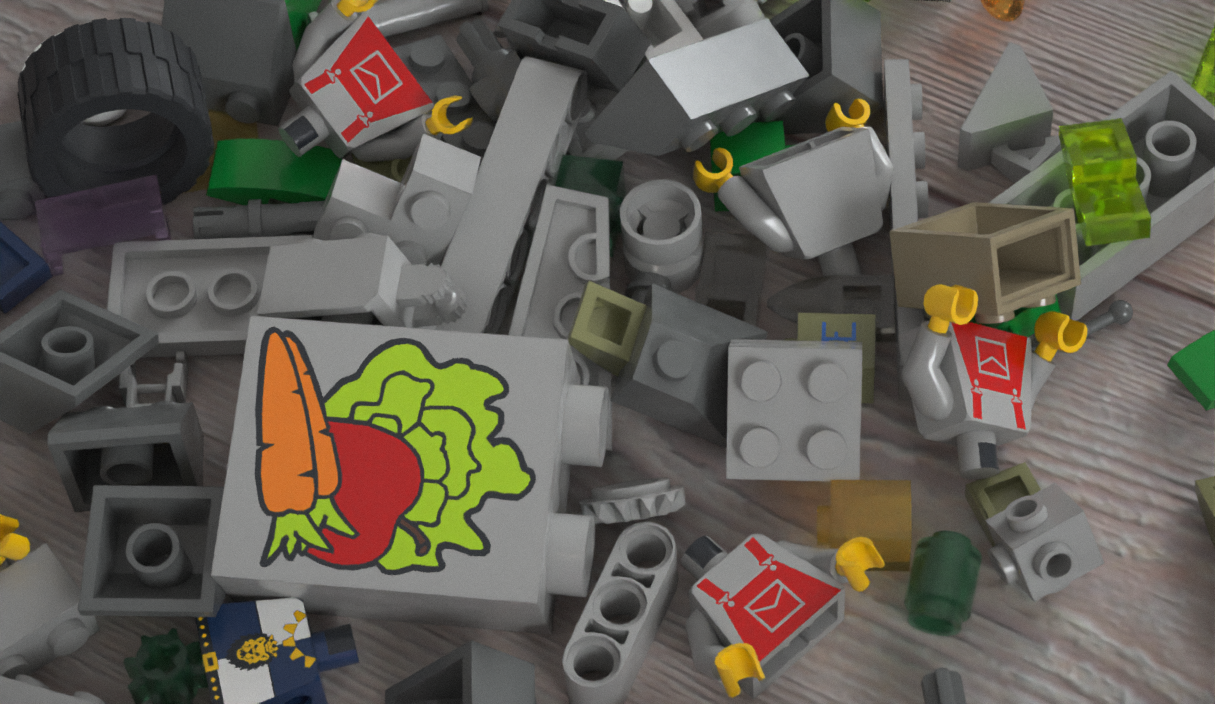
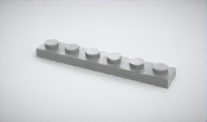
M909 59L884 60L883 108L885 147L894 168L888 193L890 231L917 222L918 218H928L927 181H916L915 169L925 168L924 132H913L912 120H922L921 83L910 84ZM891 251L899 400H911V396L902 380L904 364L898 335L920 327L922 322L930 321L931 318L925 316V309L898 307Z

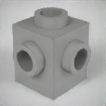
M1056 483L1031 496H1024L1014 500L1005 510L985 520L995 543V546L988 549L987 552L996 572L1006 585L1016 582L1034 602L1048 594L1063 590L1071 581L1104 564L1084 511Z

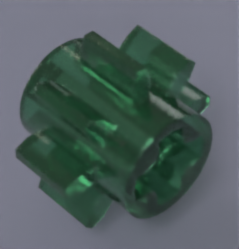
M171 628L168 634H160L151 638L146 635L141 636L142 645L139 647L136 657L125 658L123 661L129 678L133 679L128 685L133 702L141 704L150 699L153 704H193L198 688L208 687L205 667L201 666L204 662L200 642H191L185 647L180 640L176 628Z

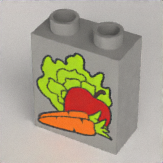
M250 316L211 576L234 603L296 597L303 600L307 614L552 635L556 595L587 597L591 584L595 549L594 517L566 514L571 465L601 467L603 464L609 425L608 387L581 385L569 341L566 339Z

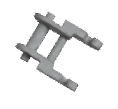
M176 351V361L178 363H174L173 373L168 374L166 384L138 385L135 362L120 373L119 390L126 406H121L120 408L152 405L153 403L139 404L140 394L166 393L165 401L186 403L188 384V357L186 351Z

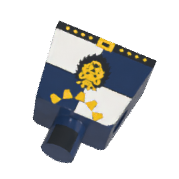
M296 597L222 604L216 617H195L212 704H328L321 672L360 663L351 624L312 633L304 602Z

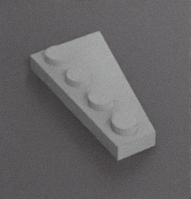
M546 185L508 335L567 340L585 284L591 281L610 289L608 197ZM570 344L581 379V385L608 387L609 425L605 456L613 457L612 401H610L612 396L611 372L591 361Z

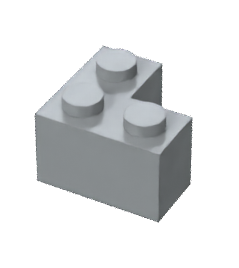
M422 134L401 183L342 160L321 208L312 238L330 241L353 239L364 233L388 235L412 265L425 264L429 266L431 263L433 265H440L473 194L481 157Z

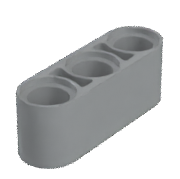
M641 522L633 524L622 532L614 545L564 651L562 663L570 704H624L674 597L679 581L674 537L667 528L658 523ZM647 560L656 561L660 563L659 565L648 569L638 568L635 566L636 564ZM619 615H629L635 618L625 624L609 622L611 618ZM595 670L605 671L609 674L599 681H587L581 678L586 673Z

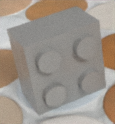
M731 340L728 346L726 479L860 481L862 342Z

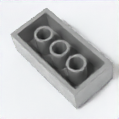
M1172 70L988 202L994 204L1074 208L1081 285L1057 294L1061 313L1068 315L1069 319L1079 320L1215 218V106Z

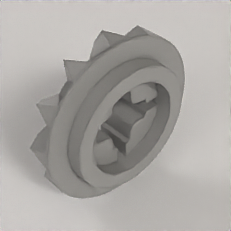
M668 477L647 478L591 489L592 497L579 501L583 515L593 516L595 524H609L648 519L649 517L676 512L685 504V492L683 485H670Z

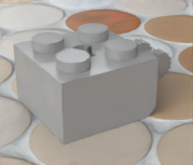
M364 233L353 239L323 241L307 238L298 241L296 244L270 246L257 315L259 317L436 330V325H442L443 322H446L448 325L449 322L455 323L458 318L461 319L462 314L466 313L465 309L468 307L466 301L468 299L460 287L457 288L455 284H450L452 279L439 264L433 265L431 263L429 266L425 264L412 265L388 235Z

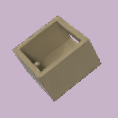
M972 202L889 231L898 307L925 309L924 296L932 286L938 284L950 287L960 285L973 289L978 295L975 321L982 324H993L1012 320L1015 318L1014 310L1021 307L1032 308L1053 304L1056 302V294L1081 285L1074 208ZM925 311V316H926L927 318H931V316L928 315L927 312Z

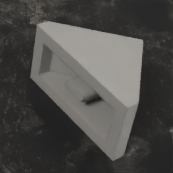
M1009 42L960 128L957 165L960 168L969 171L992 164L990 151L997 145L1008 143L1010 150H1021L1043 146L1045 144V137H1051L1053 108L1020 45Z

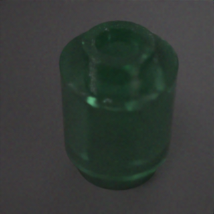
M942 530L934 532L932 536L922 538L917 542L904 599V605L909 611L908 623L915 629L937 636H952L958 634L961 631L962 622L970 618L982 554L976 547L971 545V540L958 532Z

